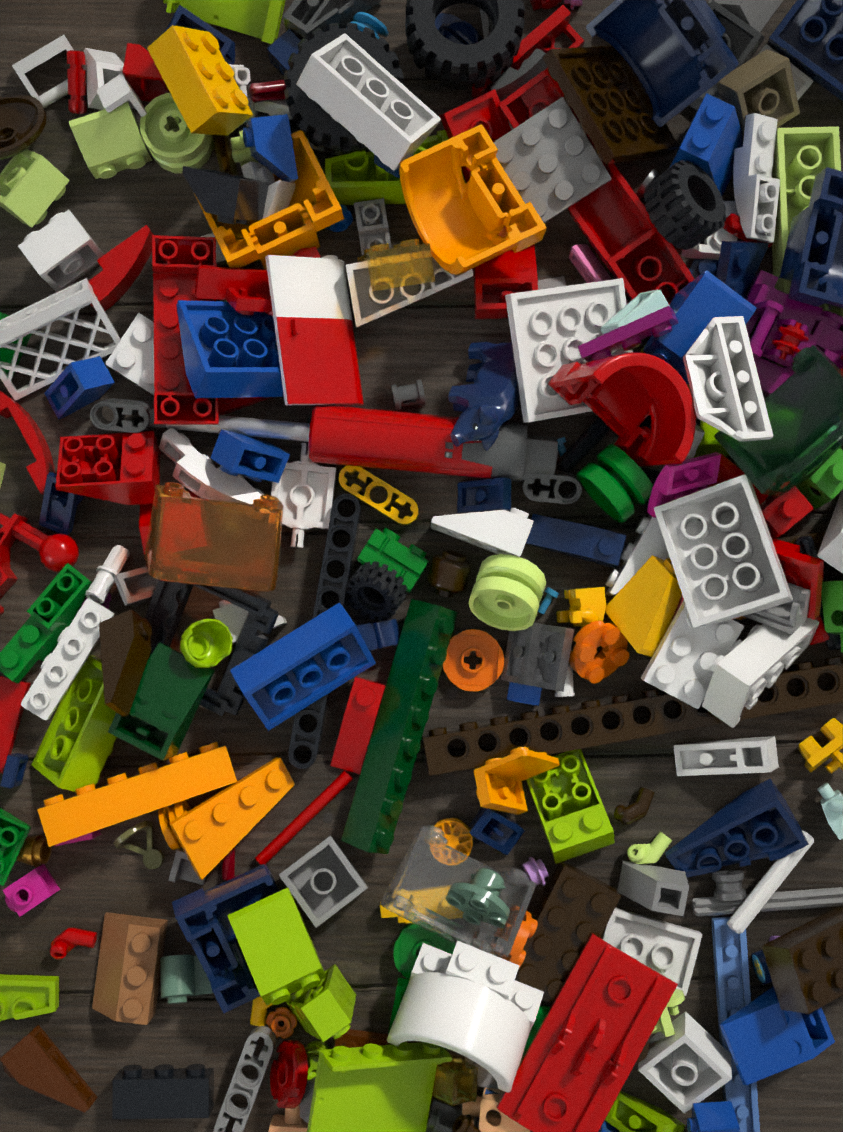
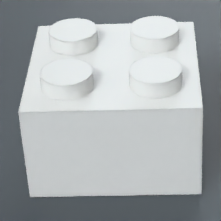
M69 209L64 213L61 212L54 215L50 219L49 224L39 231L29 233L24 238V242L18 245L37 273L56 292L63 290L98 265L97 259L104 255Z
M686 1011L672 1021L674 1035L665 1037L661 1032H658L648 1040V1055L638 1065V1070L684 1114L693 1107V1103H700L732 1079L731 1054Z

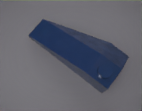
M770 778L740 794L665 852L675 870L685 871L686 877L717 872L723 866L739 863L740 867L751 865L750 861L768 857L770 861L781 859L809 845L786 800Z

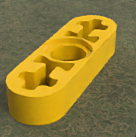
M345 466L340 471L339 483L342 489L400 525H410L417 519L418 505L409 496L361 467ZM354 472H358V479L364 484L367 483L368 478L373 481L366 487L364 496L359 494L363 490L359 485L353 483L351 487L347 486L348 480L345 477L347 473L353 475ZM373 488H385L388 493L386 501L380 504L374 503L370 499V492ZM394 494L399 497L395 500V503L403 507L406 503L411 505L410 511L413 513L411 517L399 518V511L393 506L390 512L385 510L390 505Z

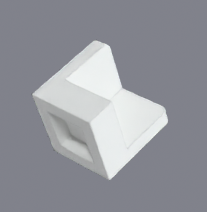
M122 73L96 90L103 107L108 113L123 103L128 102L132 109L135 108L141 117L147 114L140 98Z

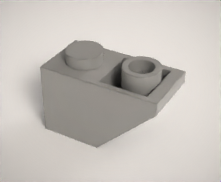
M623 861L617 891L651 911L684 916L689 884L685 871Z

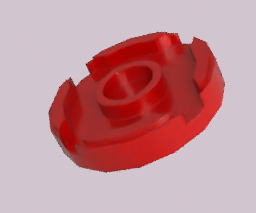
M286 1040L277 1047L276 1052L280 1054L278 1060H273L271 1065L270 1089L273 1099L278 1100L276 1104L278 1108L295 1109L300 1104L305 1093L308 1078V1061L304 1045L300 1041Z

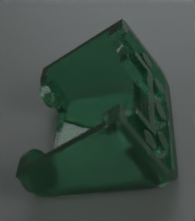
M812 345L810 348L806 347L795 355L792 366L794 374L764 400L773 438L769 440L740 442L722 431L714 435L716 440L761 494L781 496L787 493L843 445V372L815 345Z

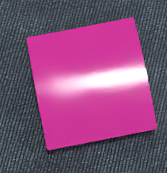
M714 452L684 460L682 464L666 465L661 470L652 488L647 513L656 518L654 507L706 489L709 484L717 483L721 454Z

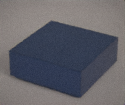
M14 753L7 756L0 786L11 789L22 784L29 758L28 755Z

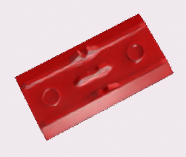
M591 933L519 1064L511 1091L509 1093L504 1092L496 1108L532 1132H599L678 984Z

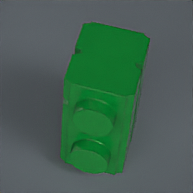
M384 528L383 532L375 529L358 556L357 562L362 565L370 562L372 565L375 561L379 562V567H382L383 564L388 565V571L391 572L394 569L397 571L395 575L397 578L402 576L404 581L401 585H406V592L410 594L429 563L424 558L427 553L413 544L409 548L398 542L401 537L387 528Z

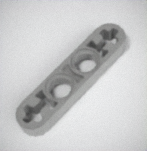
M258 1026L249 1034L213 1132H225V1127L231 1117L236 1118L232 1132H244L276 1046V1035L272 1029L266 1026ZM259 1037L265 1039V1045L258 1057L253 1054L257 1047V1040ZM253 1065L258 1070V1077L255 1079L246 1078L243 1075L242 1067ZM234 1094H242L246 1097L248 1105L243 1108L236 1107L232 1103L231 1098Z

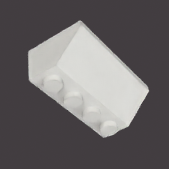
M346 33L311 54L296 83L310 99L317 102L335 121L339 122L353 134L357 141L364 144L383 164L389 166L393 171L400 167L402 160L414 154L441 121L439 116Z

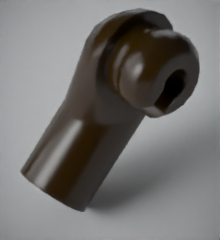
M640 786L635 802L627 807L621 804L616 806L613 814L614 818L617 821H621L622 825H631L643 819L647 815L655 792Z

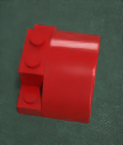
M631 352L593 360L584 364L578 362L562 365L548 383L569 405L579 404L583 401L619 436L614 445L623 450L638 466L682 464L686 459L694 440L696 428L693 398L682 376L663 359L646 353ZM651 415V429L646 426L639 427L645 418Z

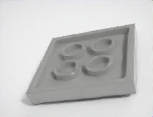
M563 97L493 142L498 149L496 158L525 204L528 202L532 203L544 223L612 179Z

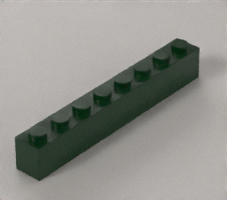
M414 599L410 601L341 841L368 853L388 854L393 843L394 832L399 815L403 809V801L408 784L411 781L413 766L417 753L420 750V742L425 725L429 719L430 707L438 687L439 676L447 656V648L458 614L456 611Z

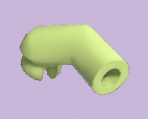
M659 831L650 844L631 845L627 850V855L633 863L654 864L660 859L672 840Z

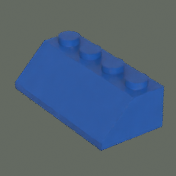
M339 602L235 666L230 672L243 695L269 731L370 668L376 662L356 625Z

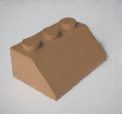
M105 913L92 1009L117 1022L149 1024L156 1013L160 983V958L163 957L168 920Z

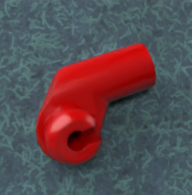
M73 927L67 928L51 942L50 955L54 959H63L77 945L94 948L97 932Z

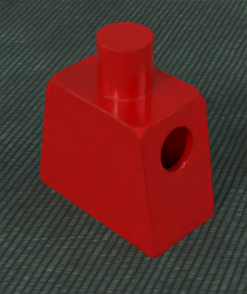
M794 484L784 486L760 506L766 524L770 527L771 538L775 539L784 534L814 509Z

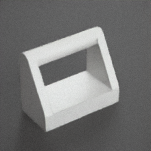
M65 35L12 65L30 95L39 100L43 108L68 94V79L39 96L25 73L65 49L67 52L73 50Z

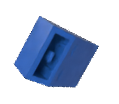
M774 986L719 1024L741 1081L746 1086L813 1059L835 1042L822 1007L810 1014L781 1010Z

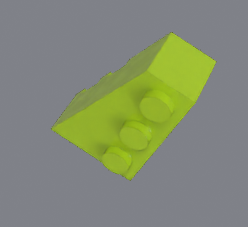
M336 964L325 971L327 977L321 979V983L310 990L300 989L285 1001L304 1031L323 1042L331 1036L337 1039L350 1029L349 1024L352 1021L356 1000L355 992Z

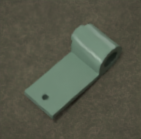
M235 952V956L238 962V966L236 967V969L241 970L242 968ZM173 955L160 958L161 998H167L168 1004L186 1003L187 996L213 993L210 981L197 955Z

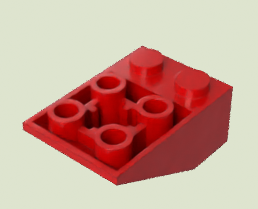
M534 244L517 253L509 250L473 268L475 319L508 318L505 295L538 290Z
M145 431L60 437L56 490L125 505L159 503L161 452L155 432Z

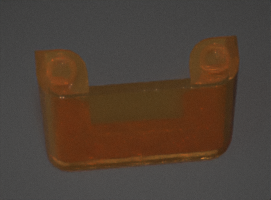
M167 482L165 486L156 485L144 554L148 573L151 577L169 582L245 590H275L278 578L284 508L282 502L277 497L261 495L260 499H254L251 505L191 497L190 493L184 490L185 487L178 483Z

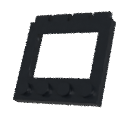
M175 555L168 556L145 619L148 620L152 628L149 658L158 643L170 647L193 586H197L247 610L248 614L217 692L207 687L200 702L201 706L221 716L227 713L238 715L245 696L241 690L237 689L239 686L230 670L265 649L269 638L261 634L260 631L271 634L279 612L270 608L272 601Z

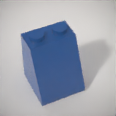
M706 93L670 165L671 167L678 161L683 160L699 166L715 183L721 196H723L733 175L734 149L743 147L744 139L735 106Z
M706 270L676 293L672 299L670 307L674 310L679 323L671 326L672 331L663 336L655 338L651 335L643 351L669 363L682 376L686 384H689L683 357L714 317L743 316L746 325L757 308Z

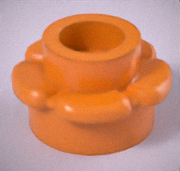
M278 1007L275 1011H271L268 1014L266 1024L275 1033L276 1038L286 1039L294 1033L293 1029L297 1026V1018L288 1008ZM283 1021L284 1025L280 1026L278 1022Z

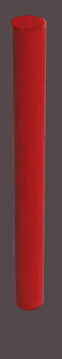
M344 770L255 857L256 861L260 865L267 864L353 780L351 775Z

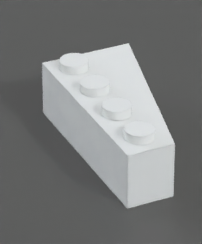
M429 251L347 264L346 273L355 326L358 328L467 280L473 276V271L470 269L460 275L451 274L436 262Z
M807 618L793 634L765 624L761 626L756 624L750 630L745 640H737L729 654L725 657L720 655L713 663L711 671L714 673L702 707L734 728L741 719L740 715L743 707L750 710L757 703L758 696L764 688L767 687L769 689L776 682L783 669L787 670L810 645L819 622Z

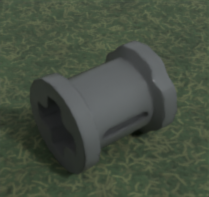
M421 379L416 380L415 384L399 387L396 384L391 385L394 406L397 412L401 411L402 407L418 404L421 407L426 406Z

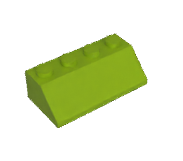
M89 655L63 696L31 764L61 789L76 792L75 789L92 783L96 785L100 779L102 768L108 756L112 753L113 744L117 738L108 733L116 712L105 705L101 659Z

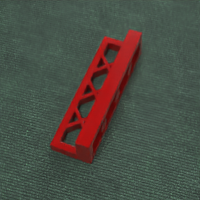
M564 5L521 40L517 56H514L511 68L518 71L523 61L528 59L536 48L545 53L550 49H560L554 48L555 39L563 32L573 42L568 48H579L584 45L585 41L569 24L571 12ZM488 78L486 79L485 86L477 89L473 84L472 97L476 98L490 91L493 82Z

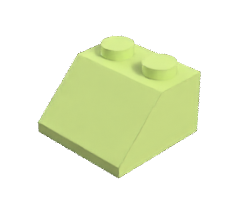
M128 102L123 103L109 113L104 109L68 121L87 167L95 179L111 178L119 171L128 168L138 169L143 167L146 162L152 161L150 151L140 132V123Z
M26 149L20 154L13 156L0 173V206L19 221L33 228L35 224L37 225L44 220L47 215V209L52 202L59 200L66 191L65 186L70 180L42 155Z

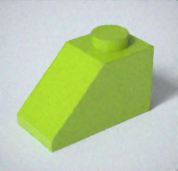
M620 1091L605 1121L620 1132H683L685 1127L682 1122L663 1109L623 1091Z

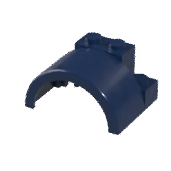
M615 0L586 26L587 31L592 37H600L611 44L637 74L650 98L653 107L652 119L658 127H662L739 64L736 57L721 38L726 29L705 0Z
M826 167L815 176L809 206L792 218L779 278L792 281L788 299L817 307L825 303L843 308L842 171Z
M266 864L255 867L206 891L201 888L172 902L175 918L187 942L190 941L210 981L212 991L223 1013L260 996L227 915L279 892L278 886ZM235 952L242 968L241 970L236 969V967L238 966V962L235 956Z

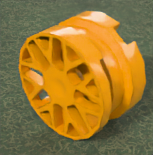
M185 800L175 803L174 807L166 806L158 811L162 833L172 850L179 849L182 846L169 823L191 810Z
M453 817L437 821L429 835L430 850L439 862L447 865L458 864L464 861L471 853L473 847L472 835L469 833L468 825L460 819Z

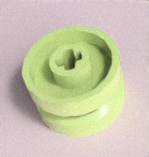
M171 93L155 97L145 107L147 114L140 118V132L153 159L163 169L175 174H183V166L201 168L209 160L214 149L213 135L191 133Z
M508 554L489 556L481 563L476 583L473 586L468 602L470 610L479 620L489 626L508 631L525 630L532 626L535 621L539 602L546 586L545 576L536 565L524 558Z

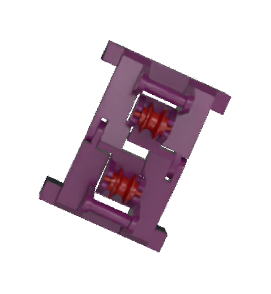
M761 270L754 276L744 299L757 308L745 325L748 337L757 319L761 318L750 340V345L762 393L789 406L804 409V413L835 427L836 430L827 447H839L843 450V395L835 392L843 393V317L829 311H824L821 307L788 299L789 294L774 288L779 277ZM813 350H816L819 353L811 370L804 369L803 367H806ZM763 356L765 358H768L776 363L783 365V367L771 363L767 360H764L760 357Z

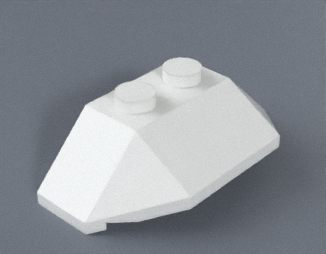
M743 316L714 317L683 357L696 416L701 421L740 442L769 440L773 438V433Z

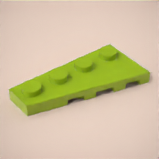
M0 974V1022L12 1018L19 1020L52 1013L58 1009L59 976Z

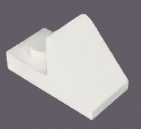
M250 161L241 166L244 177L269 183L263 219L289 207L295 190V183L282 180L274 182L273 173L261 163Z

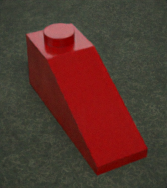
M358 676L355 677L330 766L357 774L361 773L385 691V684Z

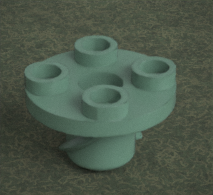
M480 868L475 874H471V884L458 882L451 885L445 899L449 904L464 912L462 917L467 922L480 925L482 921L498 928L505 927L510 910L499 898L501 890L506 889L501 875L491 869Z

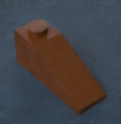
M39 1024L0 1058L5 1073L9 1077L15 1078L20 1085L85 1113L98 1098Z

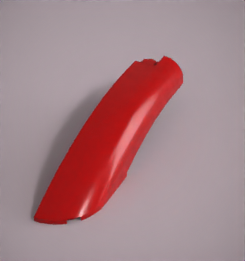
M546 68L500 102L498 106L514 129L561 97L564 98V93L557 81L550 76L548 68ZM569 106V108L571 109V111H572V113L574 114L575 118L577 119L578 123L580 124V120L578 119V117H577L576 113L574 112L573 108H571V107ZM586 134L587 138L589 139L590 143L592 144V146H593V148H594V150H595L596 147L594 146V144H593L592 140L590 139L589 135ZM602 161L612 178L611 181L567 210L614 278H623L625 293L631 301L642 292L658 289L662 291L670 305L675 294L692 282L694 277L673 244L665 240L657 231L649 218L650 216L644 204L615 164L606 165Z

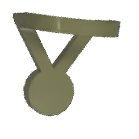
M143 821L121 834L113 843L117 849L126 848L144 855L143 863L148 869H158L164 863L163 852L159 849H154L153 824L151 821ZM145 830L147 833V850L124 841L133 834Z

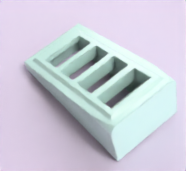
M661 290L642 292L608 320L600 330L602 334L609 333L670 305Z

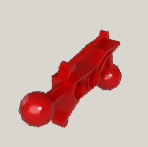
M0 513V524L3 525L0 529V599L18 580L10 568L11 546L16 538L39 551L43 565L54 572H60L67 563L72 566L77 563L79 549L75 540L63 533L48 536L26 523L28 518L14 513L9 518ZM0 605L1 616L4 613V608Z

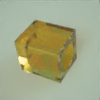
M452 1056L451 1062L438 1064L432 1096L451 1106L476 1100L478 1067L456 1056Z

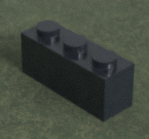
M169 1064L158 1065L154 1069H142L140 1065H128L120 1069L113 1079L112 1119L209 1118L214 1108V1068H205L203 1064H192L186 1068L174 1069V1066Z

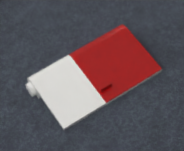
M267 255L265 259L285 405H334L355 408L364 406L344 261L338 259L335 255H327L321 258Z

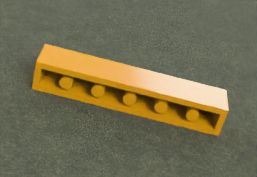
M214 742L199 747L200 754L188 757L187 752L169 758L170 764L158 768L155 762L138 768V775L127 778L126 773L107 778L108 785L96 789L94 783L75 789L76 796L64 799L63 794L43 800L45 806L37 810L48 846L51 847L237 782L226 746L219 747L218 743Z

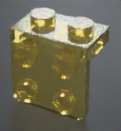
M419 239L402 241L400 244L393 245V249H389L388 243L370 246L369 249L363 250L364 255L357 258V263L365 261L368 263L372 292L435 282L430 244L419 245Z

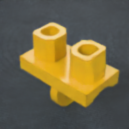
M832 718L820 729L830 741L822 748L812 736H809L798 745L800 753L806 760L804 766L810 773L830 758L832 761L825 766L826 770L830 774L838 768L843 771V753L840 752L843 749V724Z

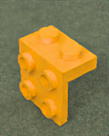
M518 747L511 750L508 756L487 760L484 766L474 770L477 786L476 795L480 802V807L515 815L527 812L522 781L558 767L560 765L558 758L549 756L545 752L529 750L528 747Z

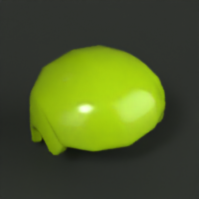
M203 619L192 623L181 636L180 650L186 661L196 668L217 666L232 651L233 637L229 628L217 619Z

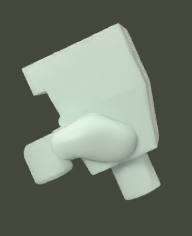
M825 783L817 789L823 797L820 802L828 824L839 840L843 839V793L838 789L833 791L830 785Z

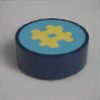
M763 950L752 953L751 961L759 981L762 984L772 982Z

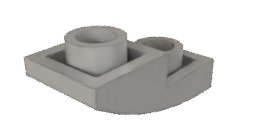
M384 198L354 203L363 262L393 257Z

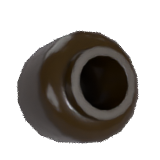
M443 550L442 554H437L433 557L427 580L435 588L436 594L451 598L453 593H461L466 589L471 565L466 561L467 557L464 554L452 550Z

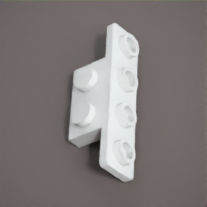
M90 598L85 600L70 626L66 627L57 640L58 645L53 653H50L44 659L41 665V672L21 702L22 707L43 720L50 719L99 641V623L114 617L112 611Z

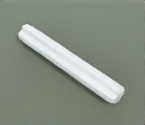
M802 830L809 845L781 859H777L727 921V925L735 933L741 934L745 931L812 846L814 838L807 832Z

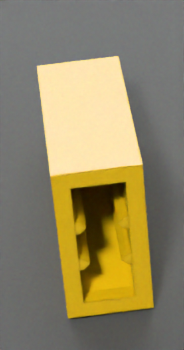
M652 555L606 605V614L639 654L653 656L672 621L682 596L671 559L666 558L664 560Z

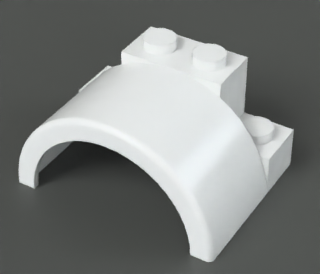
M457 940L453 954H449L423 943L413 967L410 981L388 1034L387 1042L399 1046L400 1043L405 1041H421L455 1051L485 1068L497 1081L498 1089L509 1093L512 1089L544 992L515 980L520 965Z

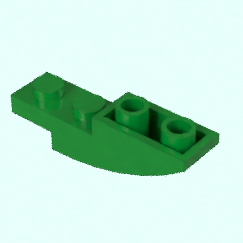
M69 563L63 567L27 610L31 616L0 652V671L14 683L19 684L38 660L44 661L58 644L57 640L66 627L70 626L86 598L85 593L92 582Z

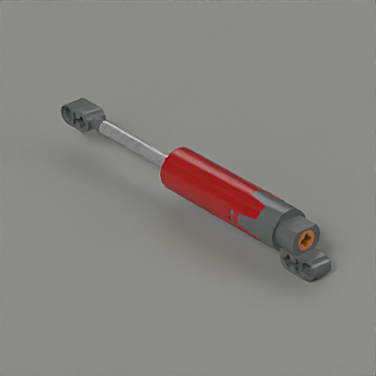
M115 398L106 399L95 404L90 411V419L93 425L102 430L137 433L148 427L165 429L173 427L176 430L220 434L221 429L250 437L309 442V458L315 463L486 479L510 478L511 481L521 482L525 496L530 500L538 502L572 504L580 498L582 493L581 485L573 473L555 470L558 449L556 437L528 435L526 423L504 422L499 428V435L495 443L488 451H485L482 441H469L462 443L458 447L453 444L450 434L459 417L316 405L312 411L310 424L219 415V425H154V408L148 402ZM104 406L109 407L113 411V421H107L103 417L102 409ZM137 411L139 416H144V420L140 423L137 417L124 419L125 415H131ZM538 478L542 485L550 486V479H553V493H550L548 486H538L537 491H533L529 484H533L534 480ZM564 481H571L575 485L574 490L569 494H562L558 491L559 485Z

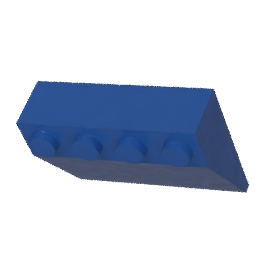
M178 300L176 306L185 371L195 398L284 397L273 316L265 312H254L253 315L239 314L228 302Z

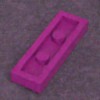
M666 306L578 346L581 357L588 362L611 357V353L623 348L624 351H628L642 344L641 340L653 335L656 338L671 332V326L679 322L674 310L670 306Z

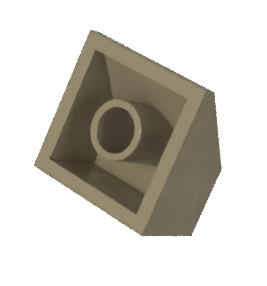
M768 49L731 71L717 82L720 99L735 106L743 139L746 115L758 113L778 119V128L800 114L789 58Z

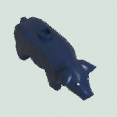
M476 342L470 344L468 349L469 359H480L482 363L471 364L467 370L466 382H474V384L452 386L448 395L449 402L453 403L454 411L463 412L450 434L455 446L458 447L462 443L469 441H482L484 450L488 451L498 438L499 428L514 415L520 402L512 343L493 344L490 342Z

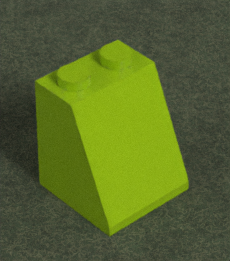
M288 887L227 915L259 994L266 1005L271 1003L272 1005L281 1004L291 997L290 994L300 989L310 990L321 983V979L327 977L300 910Z

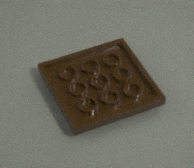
M613 46L550 49L542 57L548 66L550 76L557 81L564 93L566 103L573 108L580 120L582 130L589 135L596 147V154L606 165L667 155L680 147L667 124L665 123L662 127H658L652 119L653 107L646 89L628 62Z

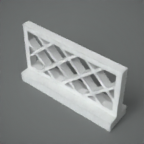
M87 278L0 320V348L4 347L15 350L11 364L0 361V379L15 401L53 383L71 362L98 356L103 358L111 354L121 340L95 296ZM92 303L97 312L94 323L78 319L79 310ZM100 319L105 326L99 325ZM57 320L69 322L70 326L67 336L49 332L51 324ZM75 324L92 329L88 343L71 338ZM97 330L110 334L114 340L113 343L105 347L93 344ZM30 333L42 336L39 350L21 346L23 337ZM47 338L64 342L60 356L43 352ZM69 344L86 348L84 356L78 360L66 358ZM19 352L37 356L33 369L16 365ZM41 358L58 362L56 371L50 374L38 371ZM4 369L9 370L8 375L6 374ZM13 372L30 375L29 384L16 389L11 381Z

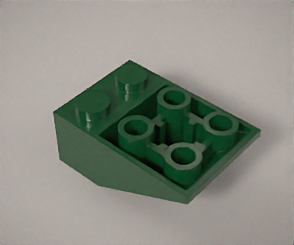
M158 643L146 663L129 715L122 717L116 712L108 733L163 761L177 755L215 670L212 668H196L186 661L182 653L162 643Z

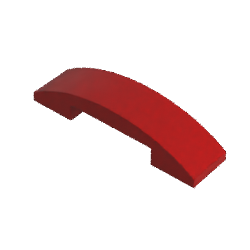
M0 391V415L6 419L13 416L37 460L26 466L40 494L44 495L47 474L49 472L55 473L48 444L29 413L14 399Z

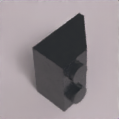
M183 166L182 173L203 209L207 213L217 215V221L236 225V223L250 225L251 220L263 219L269 183L212 169Z

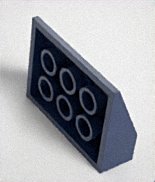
M797 0L769 37L767 45L780 55L789 58L790 63L843 101V0Z

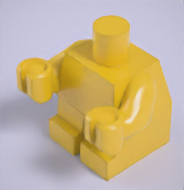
M605 587L564 590L565 599H569L570 607L569 610L557 611L558 623H567L570 619L571 624L583 628L591 622L603 621L606 609Z

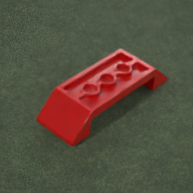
M152 235L154 425H219L218 398H195L186 376L176 306L178 300L216 301V299H199L195 296L197 268L199 266L216 267L215 237Z

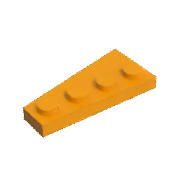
M281 757L274 758L169 823L199 879L203 880L295 785Z

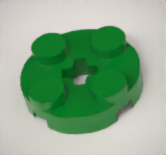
M432 920L410 923L401 929L394 944L393 956L396 968L404 977L410 980L413 967L419 955L416 954V950L421 949L423 943L453 954L456 945L446 926Z

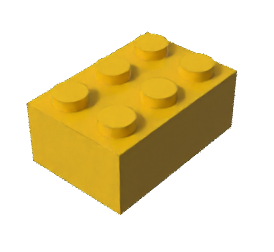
M172 25L147 48L191 133L228 136L253 115L248 106L246 95L239 89L233 77L234 72L231 66L224 60L219 50V43L210 32Z

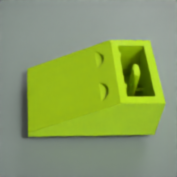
M581 749L552 756L558 758L560 764L558 767L526 779L556 864L615 843L613 828Z

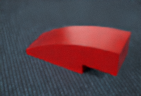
M147 225L97 259L103 271L91 278L89 283L104 311L113 306L127 292L149 259L152 252L153 233Z

